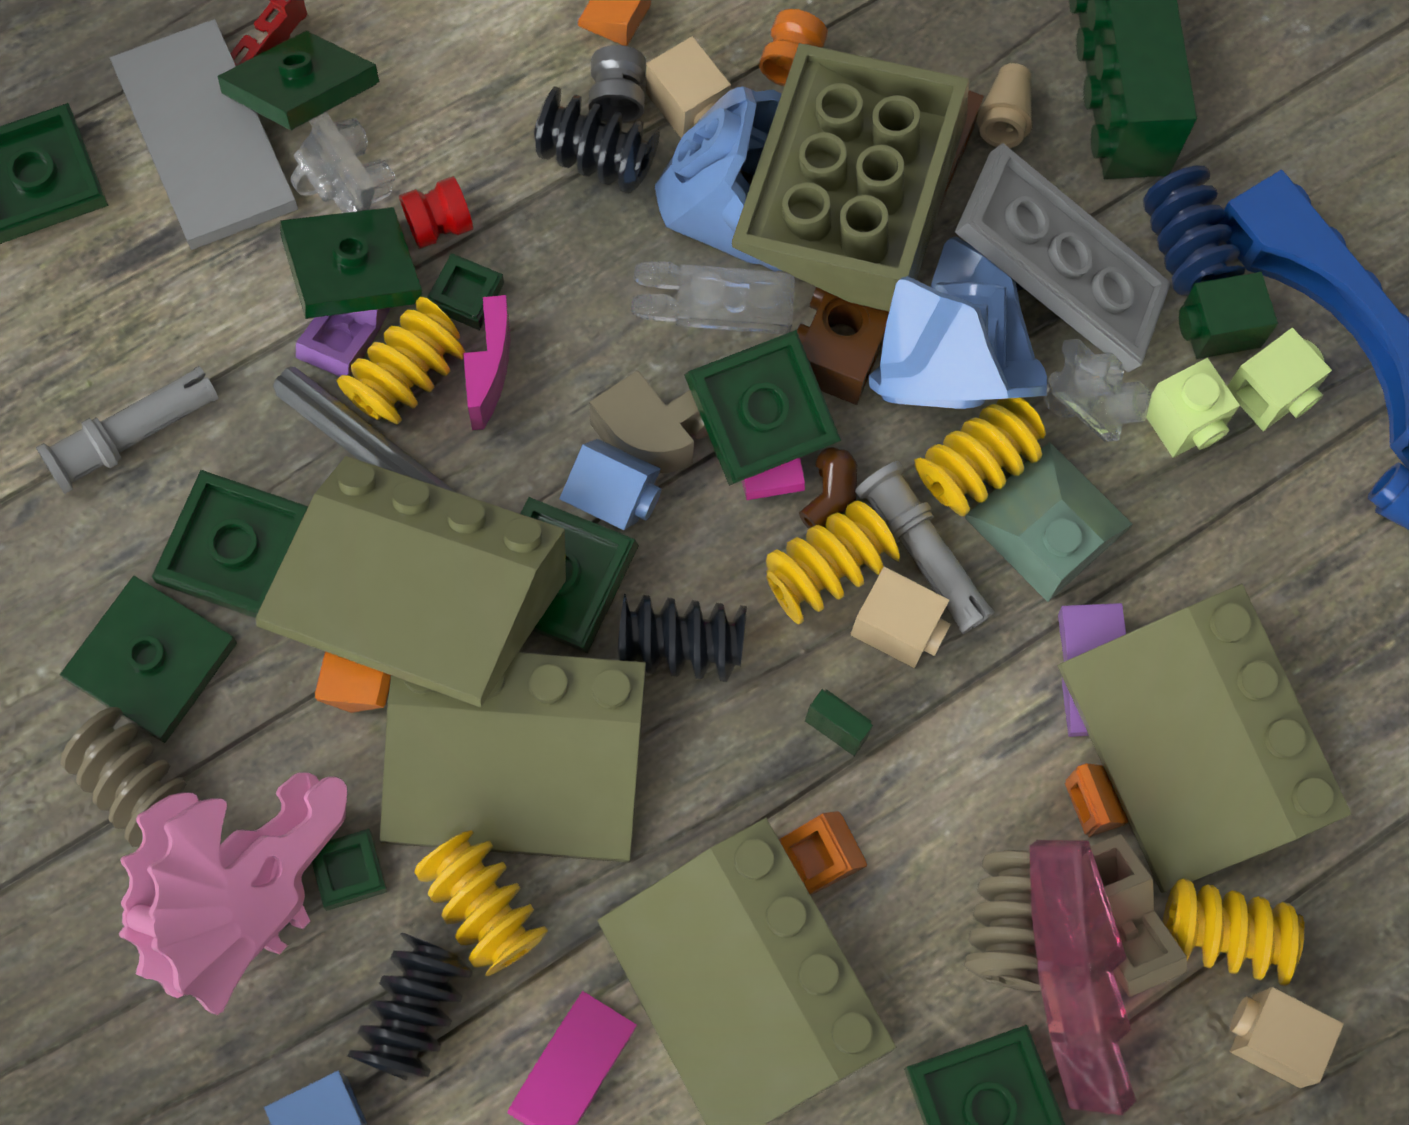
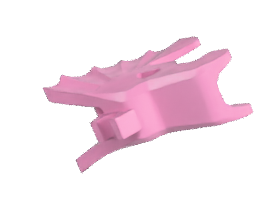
M298 772L279 786L276 791V795L281 802V811L276 817L257 830L241 829L234 831L221 844L222 825L227 809V803L223 799L211 798L198 801L197 795L183 792L169 795L140 813L136 820L143 835L141 846L135 852L121 858V864L129 875V888L121 901V905L124 908L122 914L124 927L119 933L121 938L135 945L140 954L136 974L145 979L158 981L165 992L172 997L179 998L184 995H192L202 1004L205 1010L215 1015L222 1013L248 965L263 948L280 955L288 946L280 940L278 933L289 921L292 926L304 929L310 922L303 906L305 893L302 875L346 818L347 786L340 778L329 776L319 781L311 773Z

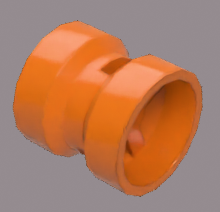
M786 9L778 13L771 29L773 42L765 46L759 61L761 72L774 83L785 86L799 43L824 47L828 34L825 24L813 14L799 9Z

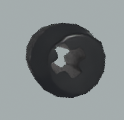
M554 86L547 95L535 124L534 137L538 157L549 160L556 155L559 166L564 168H570L577 162L579 174L590 177L598 170L600 183L611 185L618 179V185L622 192L632 193L645 179L652 165L659 143V129L655 131L648 141L643 140L644 122L636 120L626 133L622 131L623 113L615 112L608 123L604 124L601 122V104L595 103L586 116L582 115V97L574 95L566 107L560 106L561 88Z
M624 594L618 638L619 660L635 662L637 656L642 655L643 662L646 663V672L653 674L662 657L667 658L671 676H679L686 660H691L696 679H703L710 664L715 663L720 681L727 682L735 665L741 667L747 606L740 605L733 621L729 622L723 603H716L709 618L703 619L700 603L696 600L691 601L684 616H679L674 598L667 597L660 613L655 614L649 595H643L636 610L630 611L626 594Z
M401 933L402 938L414 948L413 951H393L390 960L403 972V975H383L379 982L393 998L391 1001L372 1000L368 1007L382 1023L381 1025H361L357 1032L371 1046L370 1051L350 1050L347 1056L406 1081L408 1077L429 1076L431 1070L417 1057L418 1052L440 1051L441 1044L428 1032L430 1026L450 1027L452 1020L438 1007L439 1003L460 1002L462 995L449 983L451 977L471 978L473 971L457 955L422 939Z

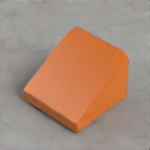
M590 0L578 20V26L620 45L628 46L649 10L651 0Z
M325 651L315 690V699L350 713L384 708L390 688L391 675Z
M1088 763L1080 765L1066 779L1067 791L1085 835L1087 834L1088 837L1128 823V819L1103 765Z
M838 811L822 813L779 839L810 895L867 867V862L843 816Z

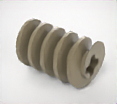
M110 707L98 712L76 731L61 755L60 764L68 774L77 775L76 782L84 792L93 793L92 801L100 810L109 811L108 819L115 828L126 829L124 837L132 847H140L143 835L136 820L137 816L167 796L182 793L186 782L182 777H179L163 785L160 781L167 774L170 764L166 759H162L146 766L144 763L152 755L155 749L150 741H145L130 748L129 745L136 738L139 730L134 723L125 724L114 730L113 727L121 719L123 712L119 707Z
M1004 850L984 856L981 866L985 872L993 877L980 880L977 891L980 896L990 902L977 904L973 910L974 918L986 927L971 930L968 938L971 945L982 952L967 955L964 960V966L971 973L992 984L1017 990L1041 991L1044 987L1027 978V972L1047 968L1048 961L1032 953L1031 948L1032 945L1051 943L1052 936L1035 927L1036 920L1055 918L1056 911L1039 901L1041 895L1060 893L1061 887L1046 879L1044 871L1064 868V862L1051 855L1027 850Z

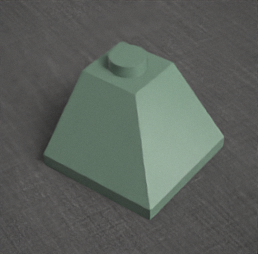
M1050 442L1041 449L1042 457L1038 462L1031 463L1027 461L1024 464L1022 474L1019 476L1011 475L1006 480V485L1002 489H995L988 495L986 501L979 503L965 517L1047 602L1133 525Z

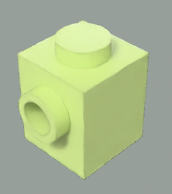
M1292 327L1242 364L1227 387L1239 405L1264 432L1287 413L1291 412L1295 418H1298L1313 407L1323 397L1318 388L1332 370L1325 363L1324 357L1317 346L1308 340H1304Z
M1207 357L1159 382L1142 412L1174 458L1195 446L1202 450L1222 439L1229 432L1227 423L1240 405Z

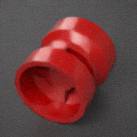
M454 176L437 181L434 189L429 190L427 194L415 189L399 195L406 221L419 250L436 244L441 233H452L459 236L474 229L464 195Z

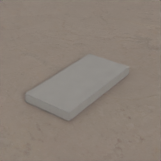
M215 19L109 57L191 250L298 210L295 198L257 113L221 93L217 76L236 67Z
M1003 143L990 152L955 233L1127 372L1141 366L1171 282Z

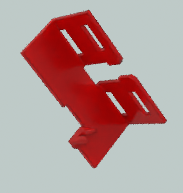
M269 0L271 1L254 22L255 29L262 33L268 32L267 36L258 44L255 38L244 35L230 54L234 61L244 47L249 49V51L235 65L238 66L283 43V41H287L301 20H304L308 15L304 0H288L287 2L285 0ZM274 9L278 10L279 13L271 23L266 21Z

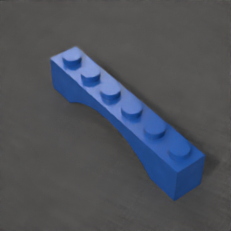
M1281 169L1227 203L1224 209L1225 216L1218 223L1228 225L1233 232L1231 238L1225 244H1234L1239 248L1240 254L1237 259L1246 267L1247 271L1252 273L1262 272L1263 276L1275 279L1306 294L1328 310L1354 336L1370 360L1383 389L1389 416L1390 448L1406 468L1409 469V317L1400 313L1383 292L1378 278L1372 272L1365 270L1348 250L1340 232L1330 227L1314 209L1306 191L1301 186L1294 184Z

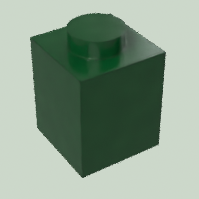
M1262 272L1195 283L1183 306L1180 308L1178 315L1181 334L1186 341L1191 340L1196 359L1262 348L1278 324Z

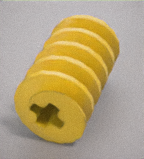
M420 296L416 300L417 311L407 309L400 316L401 327L390 326L384 332L386 344L374 342L367 349L370 361L358 358L351 365L354 378L341 375L337 379L338 386L344 395L371 418L379 420L382 417L398 425L402 419L394 404L399 401L412 409L415 408L419 403L410 388L416 385L427 392H431L435 387L427 371L431 368L444 376L451 372L443 358L446 352L460 360L464 358L463 353L466 352L459 341L460 334L454 323L428 298Z
M998 399L997 405L992 404L983 408L979 418L974 417L964 422L961 432L954 431L946 435L943 445L931 446L925 454V459L921 457L914 459L916 471L925 487L941 504L948 506L959 516H965L970 511L968 501L964 496L965 494H968L978 503H983L988 498V493L983 483L984 480L995 489H1002L1006 485L1005 475L1001 467L1013 476H1019L1024 471L1023 461L1019 454L1031 463H1036L1041 459L1042 451L1037 441L1044 439L1046 435L1044 424L1036 410L1025 399Z
M858 500L847 505L846 516L837 512L827 517L826 528L820 525L809 528L806 534V541L799 537L791 539L787 542V554L778 549L767 554L766 578L780 606L796 624L804 622L800 603L805 601L816 612L824 609L821 590L826 589L837 600L844 597L840 581L842 577L845 576L856 587L864 585L860 566L865 564L876 575H879L884 567L880 556L881 553L885 552L894 561H900L898 546L887 524L866 503Z
M470 830L451 838L433 850L417 864L414 873L420 882L435 880L427 894L433 903L449 901L443 909L442 918L446 924L463 922L457 930L455 938L460 946L478 943L468 959L473 967H484L492 964L485 973V976H490L526 955L539 944L548 930L545 926L525 930L523 924L533 913L534 908L531 904L515 909L510 907L509 903L520 890L519 885L514 883L498 888L495 882L507 867L504 862L484 866L482 860L491 851L493 845L490 840L471 845L468 840L474 832Z
M1184 878L1178 880L1171 888L1162 922L1187 956V960L1195 946L1202 947L1203 965L1206 968H1212L1220 952L1227 953L1229 973L1237 974L1245 958L1252 959L1254 979L1262 980L1270 965L1273 964L1277 965L1279 984L1287 986L1290 983L1301 958L1305 926L1303 916L1301 914L1297 915L1295 908L1291 904L1281 902L1271 909L1269 901L1260 896L1252 898L1246 904L1244 895L1235 890L1227 892L1221 899L1219 889L1209 884L1202 886L1196 894L1194 884Z

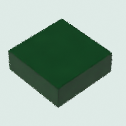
M451 253L427 298L436 304L449 318L480 331L485 321L483 297L498 296L504 285L503 274Z
M822 689L810 704L805 722L854 757L866 742L873 727L871 720L827 689Z
M370 829L329 840L312 861L321 900L326 911L388 892Z

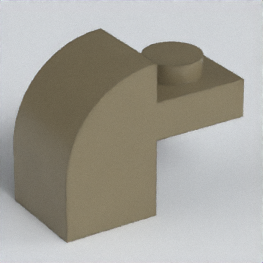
M638 370L589 402L590 424L601 439L638 459L660 468L659 474L678 471L691 465L694 452V441L691 437L695 436L696 439H702L708 436L690 390L665 405Z
M1122 834L1064 857L1067 890L1080 930L1098 964H1108L1129 997L1187 973V956L1154 911L1153 878Z

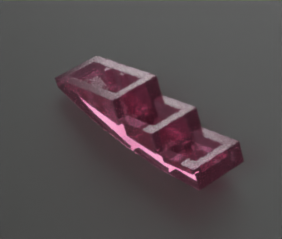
M1036 840L1029 846L1031 911L1037 966L1052 1048L1068 1104L1071 1109L1123 1115L1137 1102L1118 1046V1042L1132 1029L1113 971L1127 957L1089 840Z

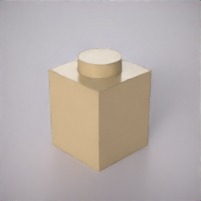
M693 36L646 63V94L680 138L695 126L700 118L723 95L731 90L729 81Z
M883 567L856 617L850 635L915 668L923 651L935 656L951 625L941 619L949 599Z
M1271 987L1254 994L1252 999L1246 996L1239 1004L1230 1024V1031L1237 1034L1230 1052L1298 1088L1320 1083L1344 1023Z

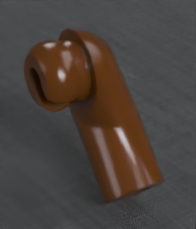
M828 447L818 455L815 466L819 468V474L823 477V492L799 512L802 522L808 529L815 525L826 528L827 517L837 512L843 514L846 511L847 505L856 501L857 463L849 451Z

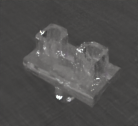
M325 112L309 121L312 125V130L302 143L301 149L294 154V158L299 165L291 176V183L300 195L308 196L318 193L324 202L334 199L342 213L369 210L371 204L391 195L395 174L386 161L378 159L361 164L357 158L365 154L368 144L366 132L357 118L333 122L328 113Z
M1080 339L1064 340L1062 352L1065 356V366L1061 372H1053L1047 379V396H1044L1047 408L1061 418L1077 416L1104 442L1119 441L1124 423H1138L1146 420L1151 391L1141 381L1124 383L1122 381L1124 376L1122 362L1112 353L1095 355Z

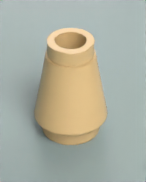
M1010 63L1000 68L999 74L978 113L977 124L980 128V135L984 141L992 146L998 147L1003 143L1009 148L1015 147L1023 141L1024 137L1032 129V75L1029 69L1021 64Z

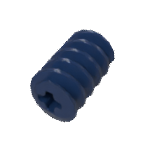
M1200 165L1182 168L1170 173L1157 181L1143 198V207L1151 216V229L1158 236L1157 246L1166 255L1164 257L1165 268L1173 275V290L1179 295L1187 297L1195 283L1244 275L1246 268L1239 265L1228 266L1239 257L1240 251L1234 244H1225L1231 238L1233 232L1228 225L1218 224L1224 218L1225 211L1220 205H1210L1217 199L1218 192L1214 186L1204 185L1210 179V171L1206 166Z

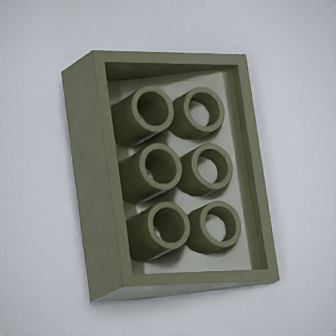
M799 43L732 239V247L850 303L890 311L896 283L906 276L915 280L918 279L967 119L969 78Z
M345 456L315 492L256 616L257 627L481 708L566 581L565 529Z
M1243 583L1057 665L1161 893L1170 891L1174 884L1182 878L1188 879L1191 882L1299 839L1352 814Z
M517 653L481 708L391 675L387 705L380 843L437 848L451 838L465 831L472 830L474 833L468 840L469 843L475 845L490 840L493 845L490 852L630 863L646 663Z
M767 818L714 845L597 920L706 1125H766L883 1058L896 1048L895 1043Z

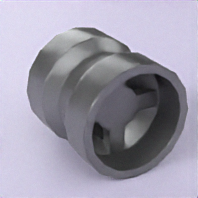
M610 45L596 50L591 58V77L595 84L589 90V111L595 103L602 105L601 121L608 122L615 112L623 113L622 124L639 119L644 113V92L640 85L646 79L645 56L635 48L624 45Z

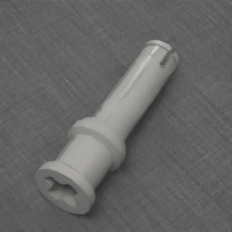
M197 366L193 371L101 422L97 417L92 420L90 418L81 422V430L50 447L44 443L37 446L38 453L63 493L66 494L73 490V482L103 465L108 468L116 466L118 464L117 461L122 459L119 454L122 451L204 405L218 400L219 397L209 378L204 377L205 373L202 368Z
M899 461L892 462L865 479L856 488L855 492L860 499L869 500L878 515L887 524L895 542L902 543L935 593L949 599L946 608L959 626L961 633L965 634L972 629V626L975 628L991 617L995 611L977 590L968 574L931 523L934 516L932 514L933 509L929 503H921L902 476L904 471L902 464Z

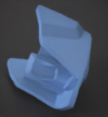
M742 86L734 88L723 95L700 118L695 126L683 135L674 155L655 184L657 202L667 228L717 248L745 262L761 264L772 271H782L732 247V239L750 189L749 183L740 170L754 176L782 95L775 90L756 92Z
M958 237L949 238L943 246L931 287L908 276L902 277L896 283L885 327L880 366L869 375V387L877 394H880L884 401L890 403L955 409L978 407L984 404L985 400L1047 396V375L1041 362L1034 356L1021 312L1016 282L967 242Z

